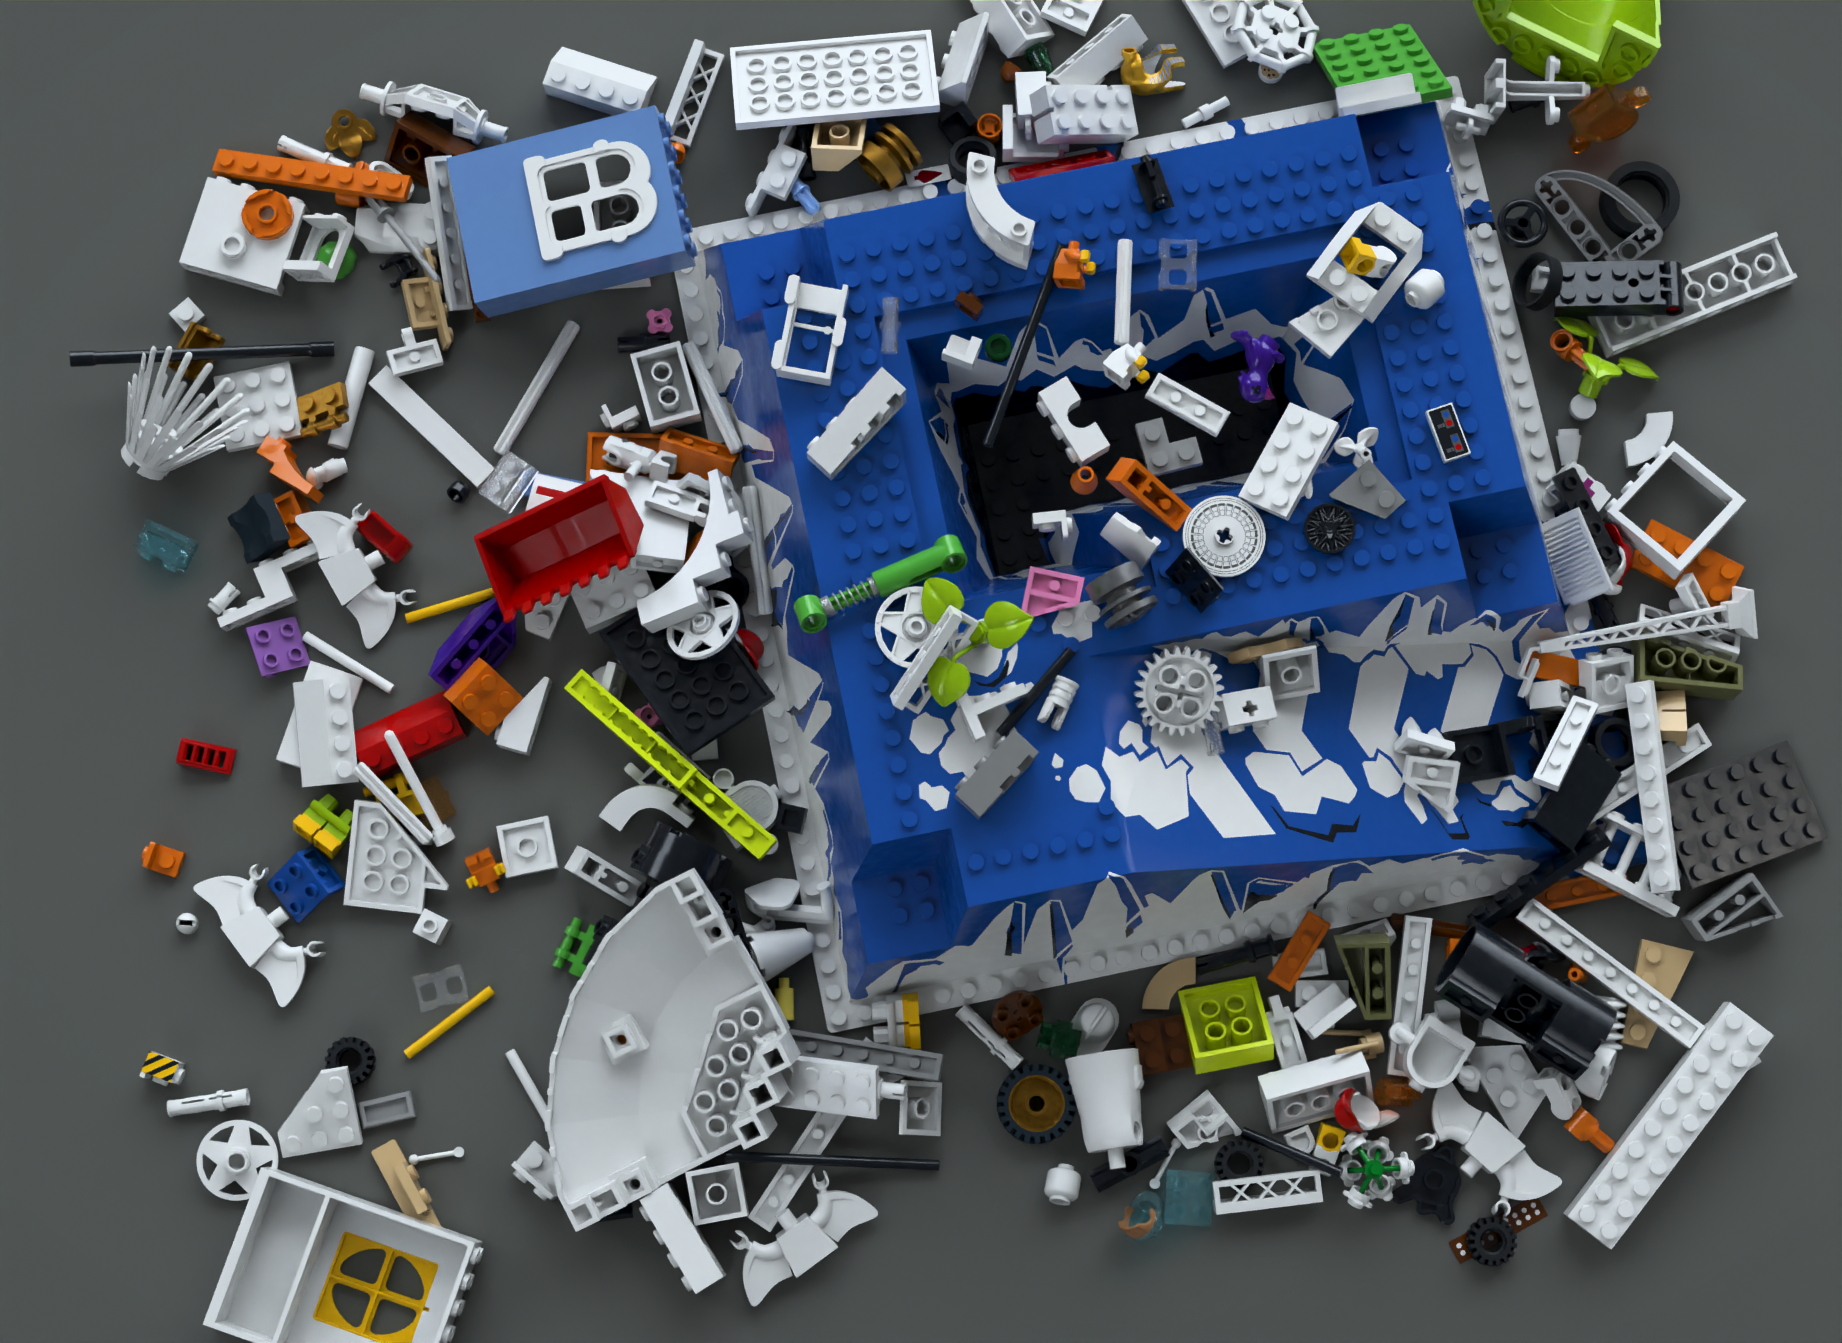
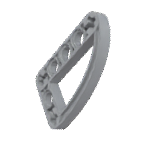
M1557 170L1543 175L1536 181V194L1589 262L1595 261L1605 252L1608 253L1604 257L1606 261H1638L1662 241L1663 231L1650 214L1628 194L1602 178L1576 170ZM1544 181L1546 183H1553L1551 190L1554 194H1558L1559 191L1562 194L1554 198L1551 204L1548 201L1553 198L1548 192L1542 193L1541 191L1544 188L1542 184ZM1559 181H1580L1602 190L1626 207L1643 226L1611 250ZM1561 200H1566L1570 206L1569 211L1564 215L1556 211V205ZM1576 220H1581L1585 224V230L1580 235L1574 234L1571 230L1572 223ZM1646 229H1655L1657 231L1654 235L1655 241L1646 240L1643 243L1646 248L1643 250L1640 243L1634 240V238L1638 236V239L1642 240L1647 235ZM1591 240H1597L1601 245L1600 251L1595 255L1587 251V244ZM1627 244H1633L1637 248L1636 255L1631 259L1623 255V248Z

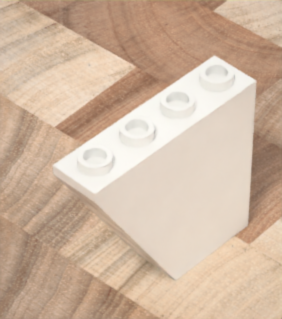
M590 469L589 481L605 474L611 481L626 488L644 524L636 555L629 562L630 568L677 574L684 566L689 521L644 506L645 499L655 480L649 479L646 476L636 475L631 482H628L624 479L623 473ZM668 479V482L665 484L676 487L680 480Z

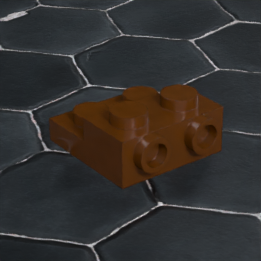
M1183 1014L1130 1024L1131 1029H1127L1129 1045H1134V1048L1138 1049L1143 1076L1193 1067Z

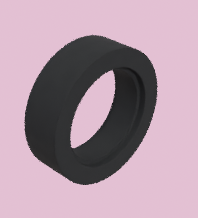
M1647 161L1630 162L1616 169L1607 180L1616 187H1619L1626 181L1640 179L1651 183L1658 189L1662 197L1663 209L1661 215L1655 221L1664 232L1677 215L1680 205V193L1674 178L1661 166ZM1601 190L1599 196L1600 215L1605 225L1614 234L1626 239L1643 226L1642 223H1635L1626 219L1618 210L1616 199ZM1646 229V237H1644L1642 240H1639L1637 236L1634 238V240L1646 241L1649 239L1655 238L1654 235L1655 233H1657V231L1655 229Z

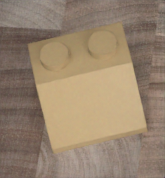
M868 119L815 123L811 144L813 170L839 171L860 156L863 151Z

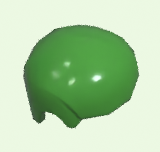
M338 240L329 241L323 245L318 252L317 261H322L328 266ZM348 245L336 279H343L354 271L357 254L351 245Z

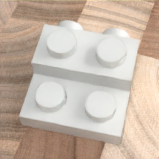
M1609 648L1605 655L1598 652L1586 653V659L1578 660L1579 686L1585 687L1586 700L1598 704L1596 714L1628 707L1625 684L1634 683V655L1624 653L1621 648Z

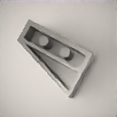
M1742 872L1680 919L1695 940L1707 942L1784 916L1753 873Z

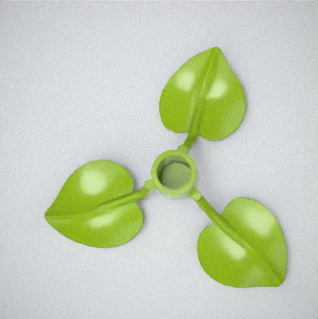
M1555 317L1554 321H1558L1564 329L1577 336L1586 337L1588 340L1587 353L1582 354V359L1588 371H1583L1582 375H1584V378L1578 388L1582 395L1596 399L1602 386H1607L1612 377H1621L1623 374L1622 370H1626L1628 373L1638 377L1659 381L1660 377L1649 366L1635 358L1619 357V364L1615 365L1592 354L1594 337H1598L1599 333L1588 322L1575 317Z
M928 578L923 587L921 607L926 619L937 625L949 605L958 610L963 608L964 597L960 589L952 582L943 578ZM998 601L990 605L985 612L984 621H978L979 624L969 637L971 644L955 654L951 661L944 656L937 657L928 671V686L934 699L942 707H948L951 703L962 698L969 689L971 677L967 667L962 663H956V661L972 649L978 648V645L982 643H989L997 649L1013 646L1027 633L1034 617L1010 602Z

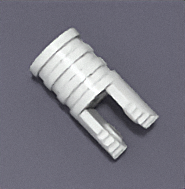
M1059 675L1056 676V681L1053 683L1049 696L1046 698L1037 718L1039 722L1045 723L1050 717L1053 708L1056 707L1057 711L1051 723V728L1056 731L1061 728L1073 697H1075L1076 690L1080 686L1076 682Z

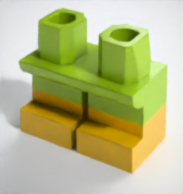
M327 794L319 801L314 799L309 808L293 820V830L311 844L314 843L317 849L330 859H333L351 837L353 812L346 809L340 817H337L332 812L338 806V801L330 794Z

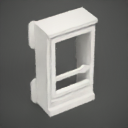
M794 274L788 277L784 296L785 302L789 304L782 340L776 341L771 361L772 368L776 369L777 377L831 386L837 349L843 343L846 328L844 314L849 295L848 285L843 284L842 290L801 283L800 276ZM797 309L837 316L834 329H831L829 326L819 327L795 322ZM794 327L820 331L826 335L833 334L825 373L786 366Z

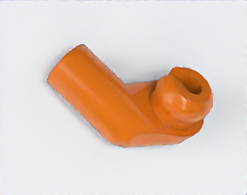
M1572 962V965H1569L1568 978L1577 983L1587 981L1589 974Z

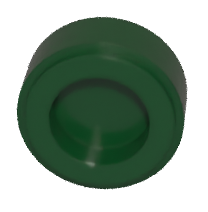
M997 333L991 335L986 340L985 354L991 361L1003 362L1010 357L1012 343L1006 335Z

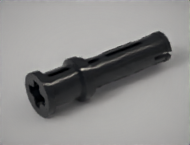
M1271 933L1267 934L1266 938L1251 942L1247 940L1243 943L1244 946L1196 959L1200 975L1202 976L1203 974L1245 961L1256 963L1257 959L1266 956H1278Z

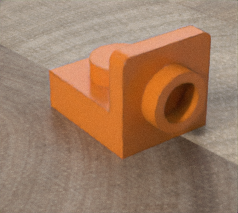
M150 842L149 846H146L142 852V867L178 879L186 853Z

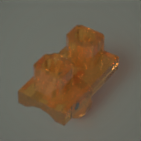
M1378 1078V1083L1373 1091L1378 1106H1412V1101H1421V1093L1408 1085L1411 1081L1410 1079Z

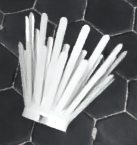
M152 346L145 373L146 354L143 352L139 375L137 377L136 373H134L132 386L128 382L126 443L121 449V456L129 467L134 461L140 466L137 473L152 480H162L169 471L225 447L226 445L222 443L231 438V436L226 435L237 430L240 426L247 423L248 420H242L230 428L228 426L246 415L250 410L249 408L241 410L184 448L242 400L244 395L242 393L237 394L220 409L214 408L200 421L195 422L230 384L231 379L229 377L224 378L206 399L205 394L200 393L185 410L213 368L211 363H207L176 407L187 387V383L185 381L181 382L192 359V353L187 352L163 399L162 393L168 378L165 372L173 350L171 346H168L165 350L144 417L143 412L156 355L155 346Z

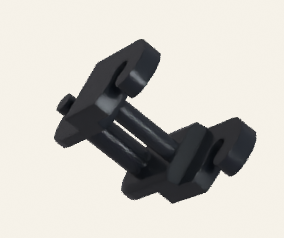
M404 253L398 259L394 256L387 260L385 265L381 264L379 266L381 270H385L393 265L398 269L400 277L396 279L395 283L391 282L389 284L391 288L400 286L402 280L408 279L411 275H416V272L419 270L418 267L413 268L409 260L411 258L410 254ZM404 262L408 270L403 272L399 264Z

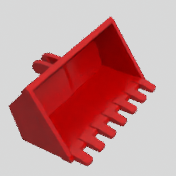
M603 474L475 535L474 540L503 615V621L505 623L513 621L516 612L521 609L524 615L532 612L535 603L540 600L543 606L550 604L554 594L560 592L561 597L569 595L573 585L579 583L581 589L587 587L591 582L592 576L596 574L602 580L609 576L611 567L617 565L619 571L626 569L630 559L636 555L644 524L626 488L611 481L607 475Z

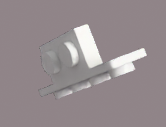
M796 125L782 128L779 134V143L776 149L771 150L765 171H761L758 175L755 191L750 193L746 199L745 207L749 217L754 218L757 215L767 194L786 201L807 159L806 153L791 147L797 136Z

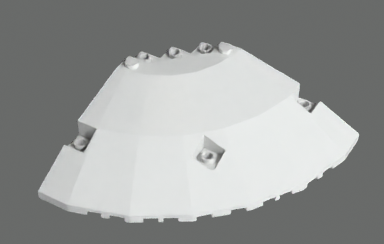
M695 868L655 887L604 936L595 955L588 963L586 970L569 997L570 1000L558 1031V1038L550 1057V1081L547 1090L548 1105L545 1114V1131H547L550 1144V1158L553 1160L557 1196L576 1232L651 1193L669 1180L740 1144L745 1150L769 1138L778 1125L769 1107L780 1102L789 1090L780 1071L791 1066L801 1053L789 1031L790 1026L739 935L734 937L723 915L724 912ZM713 927L721 929L720 936H715L712 933ZM619 1035L626 1037L627 1041L625 1044H621L618 1041ZM632 1180H639L640 1187H634L632 1185Z

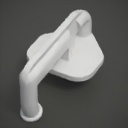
M773 878L745 889L747 907L751 912L762 918L771 916L774 920L829 924L834 919L830 881L821 882L816 886V890L819 891L821 897V907L793 904L800 891V883L794 879Z

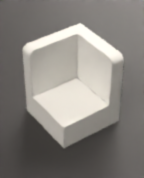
M951 335L946 349L944 348L942 351L941 360L972 371L982 348V339L972 336L969 341L956 335Z

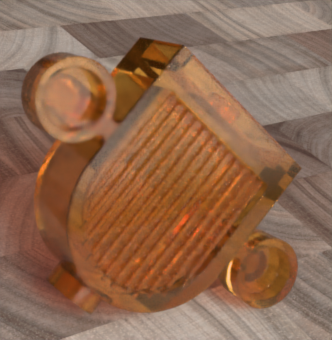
M1606 83L1569 111L1567 116L1575 129V132L1568 141L1571 151L1573 153L1583 152L1591 145L1592 140L1597 142L1609 141L1629 131L1639 119V113L1636 108L1644 106L1651 100V95L1647 88L1634 86L1629 91H1625Z

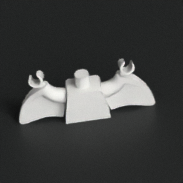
M362 503L358 504L352 510L353 517L351 519L328 511H313L297 515L295 521L313 540L319 559L327 558L319 561L318 564L341 605L343 606L350 602L346 607L359 623L365 647L368 649L374 647L385 636L392 625L396 613V602H401L403 605H412L417 601L409 602L406 599L407 593L416 592L413 589L403 590L400 594L381 590L375 583L377 578L373 572L374 569L385 564L379 550H376L364 556L360 548H355L353 534L358 528L357 523L369 516L370 509L362 516L358 513V508Z
M260 863L251 866L249 870L251 878L249 881L237 876H218L197 883L193 887L194 891L215 908L222 922L220 928L248 966L258 970L267 978L279 1006L286 1007L293 1000L304 980L306 956H324L326 952L316 953L315 947L324 942L312 941L306 948L303 946L290 947L283 942L285 937L278 927L289 919L287 913L279 906L268 915L263 908L257 907L254 901V893L258 887L256 885L257 881L265 878L269 873V868L267 867L262 871L261 875L257 874L256 869Z
M1452 1082L1437 1088L1431 1110L1432 1126L1435 1133L1419 1135L1416 1141L1422 1138L1427 1140V1146L1420 1149L1424 1151L1433 1148L1436 1141L1441 1143L1450 1139L1462 1144L1460 1149L1469 1156L1460 1167L1467 1176L1473 1178L1480 1168L1488 1174L1494 1173L1500 1182L1499 1195L1501 1198L1492 1207V1215L1496 1214L1498 1206L1504 1209V1219L1511 1211L1510 1204L1508 1203L1509 1199H1536L1552 1192L1562 1184L1561 1178L1537 1166L1524 1150L1525 1145L1491 1114L1482 1112L1469 1105L1459 1094Z
M823 1170L825 1176L823 1181H816L814 1173L812 1174L814 1187L819 1190V1193H817L818 1206L810 1216L804 1213L797 1219L789 1208L781 1211L775 1217L783 1227L775 1235L777 1241L766 1245L756 1241L750 1242L741 1230H735L742 1237V1240L738 1243L730 1240L731 1244L739 1250L747 1249L743 1262V1283L750 1304L757 1306L774 1285L793 1276L792 1271L796 1278H798L837 1249L838 1246L835 1241L839 1242L852 1227L877 1217L878 1211L876 1208L855 1194L840 1190L827 1191L829 1179L827 1173Z

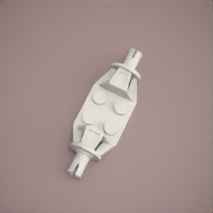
M392 81L387 83L385 89L377 88L367 83H363L360 89L359 98L380 104V114L382 116L390 114L401 118L412 110L426 112L427 110L435 113V116L441 119L452 118L453 135L471 139L473 144L478 145L484 136L501 141L502 143L508 137L509 127L488 122L487 110L480 111L469 98L424 84L396 89V83ZM393 104H402L401 108L393 106Z

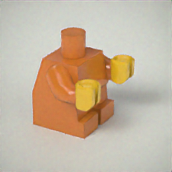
M1069 241L1068 249L1062 248L1055 261L1053 279L1058 288L1085 289V280L1082 275L1095 274L1096 264L1095 262H1089L1090 251H1080V243L1077 241Z
M490 847L465 857L464 861L471 873V876L465 880L469 889L486 885L490 894L498 891L499 886L496 880L500 879L507 870L503 863L496 862Z

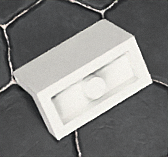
M1332 983L1294 1012L1293 1016L1313 1040L1357 1005L1351 997L1347 999L1336 983Z

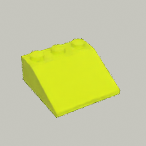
M1255 976L1178 991L1195 1074L1274 1060V1041Z

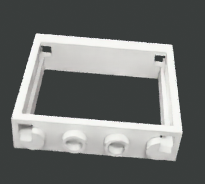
M1673 441L1667 448L1663 445L1653 457L1656 460L1651 465L1646 463L1637 473L1639 478L1635 482L1630 480L1621 490L1623 495L1618 500L1613 498L1604 508L1607 513L1602 521L1613 523L1617 527L1620 536L1672 579L1676 580L1737 514L1746 500ZM1669 458L1727 505L1678 559L1620 512Z

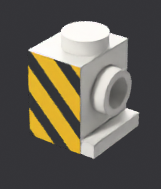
M149 1051L139 1076L151 1079V1076H154L152 1081L167 1086L169 1082L180 1085L185 1076V1070L183 1069L185 1063L157 1052Z

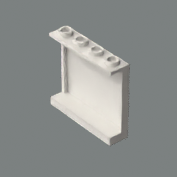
M217 176L216 179L207 177L179 263L185 270L282 297L285 288L282 284L285 274L282 267L284 261L290 259L303 220L302 215H309L310 213L304 201L296 197H289L288 200L294 212L292 226L286 234L278 239L261 240L249 233L243 224L241 216L245 201L257 191L256 188L245 183H241L240 186L235 185L229 179ZM265 209L261 214V219L270 220L274 216V210ZM235 232L245 239L247 251L243 257L232 260L225 257L221 252L220 240L227 233Z

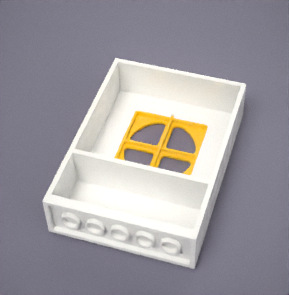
M261 1167L203 1325L253 1343L451 1342L456 1330L453 1322L457 1315H461L465 1305V1300L462 1297L466 1289L470 1290L475 1274L471 1273L476 1263H480L484 1248H481L483 1241L276 1168ZM382 1249L386 1252L380 1274L374 1284L343 1274L340 1270L341 1265L347 1258L363 1250ZM398 1256L407 1259L418 1271L424 1286V1295L421 1300H416L387 1289L386 1283L394 1261ZM336 1283L352 1287L370 1295L368 1307L359 1327L349 1324L339 1313L332 1293ZM383 1299L411 1308L416 1312L414 1321L398 1332L380 1335L372 1333L370 1329L378 1305Z

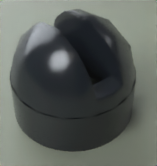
M462 481L452 483L447 489L449 498L459 504L464 503L470 493L468 484L462 483Z

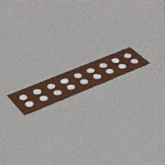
M1539 1198L1525 1200L1512 1207L1510 1213L1504 1219V1212L1496 1217L1507 1221V1224L1513 1227V1233L1516 1234L1548 1215ZM1487 1231L1481 1240L1485 1250L1501 1242L1499 1234L1495 1231ZM1466 1233L1448 1242L1460 1264L1472 1258L1471 1253L1467 1251L1468 1244H1465V1239L1468 1238Z

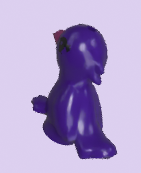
M1247 330L1232 332L1231 338L1240 342L1245 349L1246 362L1249 368L1248 373L1241 370V376L1238 377L1242 397L1250 403L1261 402L1264 399H1274L1275 397L1268 386L1267 376L1275 362L1282 363L1285 360V356L1277 351L1280 345L1273 338L1262 334L1257 339L1252 338Z

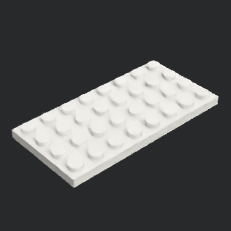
M931 30L730 48L736 130L940 112Z

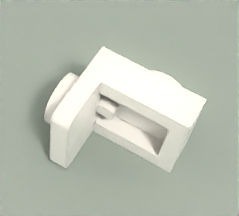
M606 404L601 406L604 412L600 415L606 429L611 427L614 433L622 430L630 431L639 425L638 422L642 421L636 406L613 417Z

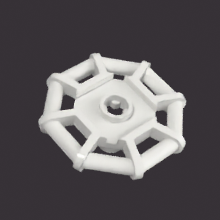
M1303 0L1237 1L1238 9L1234 25L1230 29L1247 54L1248 61L1257 62L1277 70L1279 74H1285L1287 70L1303 63L1309 64L1313 60L1315 41L1320 30L1303 6ZM1274 1L1287 7H1290L1291 9L1287 11L1277 6H1274ZM1265 2V6L1260 10L1253 7V5ZM1246 15L1251 18L1249 26L1244 24ZM1299 19L1301 20L1304 27L1299 26ZM1269 27L1277 29L1279 33L1274 35L1273 30L1269 29ZM1252 37H1253L1254 40L1256 41V43H1255L1256 49L1254 48L1253 44H1252L1251 41H1250V39H1252ZM1299 37H1306L1304 48L1298 45ZM1288 52V54L1292 53L1295 56L1286 60L1283 55Z

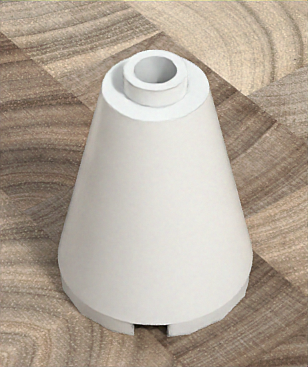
M805 928L746 934L753 961L765 982L812 953L813 946H815L813 934L810 931L807 932Z

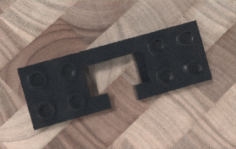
M1564 713L1544 717L1526 716L1492 725L1442 733L1445 740L1455 742V752L1447 760L1460 762L1457 785L1516 775L1506 740L1508 736L1527 733L1535 734L1540 757L1529 759L1528 763L1530 772H1536ZM1585 735L1582 742H1588L1587 735Z

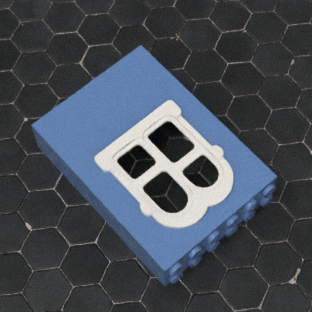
M653 105L446 158L474 303L488 318L696 266L694 257L698 256L697 248L689 233L693 232L690 218L686 217L684 210L688 208L685 194L681 193L679 186L683 184L680 170L676 169L674 162L678 160L677 153L669 137H673L670 123L666 121L664 113H660L657 107ZM611 155L625 157L630 164L628 178L618 185L606 188L601 187L596 165L597 160ZM579 163L585 164L590 185L589 191L550 201L547 196L544 174L548 171ZM618 195H629L637 201L639 212L631 223L602 231L596 229L592 204L595 201ZM579 206L582 210L585 234L558 241L555 236L552 214L555 211Z

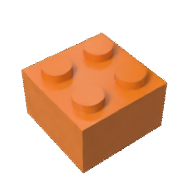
M480 657L443 695L487 736L524 698Z

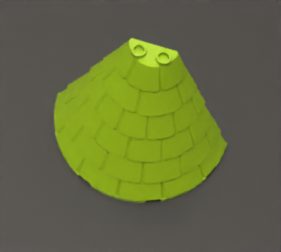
M1472 0L1476 13L1489 36L1497 45L1504 44L1513 53L1511 58L1519 65L1545 78L1547 57L1555 56V58H1559L1560 70L1558 74H1555L1554 81L1585 82V84H1590V88L1616 85L1633 78L1636 72L1643 67L1646 68L1662 45L1660 40V0Z

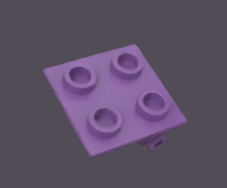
M295 616L245 628L261 677L266 676V679L275 677L276 673L310 664Z

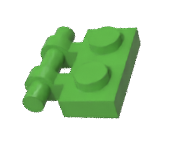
M573 917L570 926L567 925L564 933L566 935L560 948L557 947L554 953L556 957L552 966L562 969L565 961H570L572 966L569 973L581 978L587 967L582 964V961L594 940L592 938L595 934V926L590 924L586 933L581 932L579 929L583 920ZM575 938L582 941L576 955L570 953Z

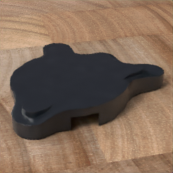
M1442 1145L1435 1151L1423 1154L1413 1161L1415 1172L1413 1176H1410L1409 1184H1402L1393 1190L1392 1201L1402 1204L1415 1199L1417 1201L1416 1211L1418 1214L1426 1215L1433 1213L1441 1223L1450 1225L1455 1221L1453 1201L1461 1186V1176L1454 1160L1453 1149L1447 1145Z

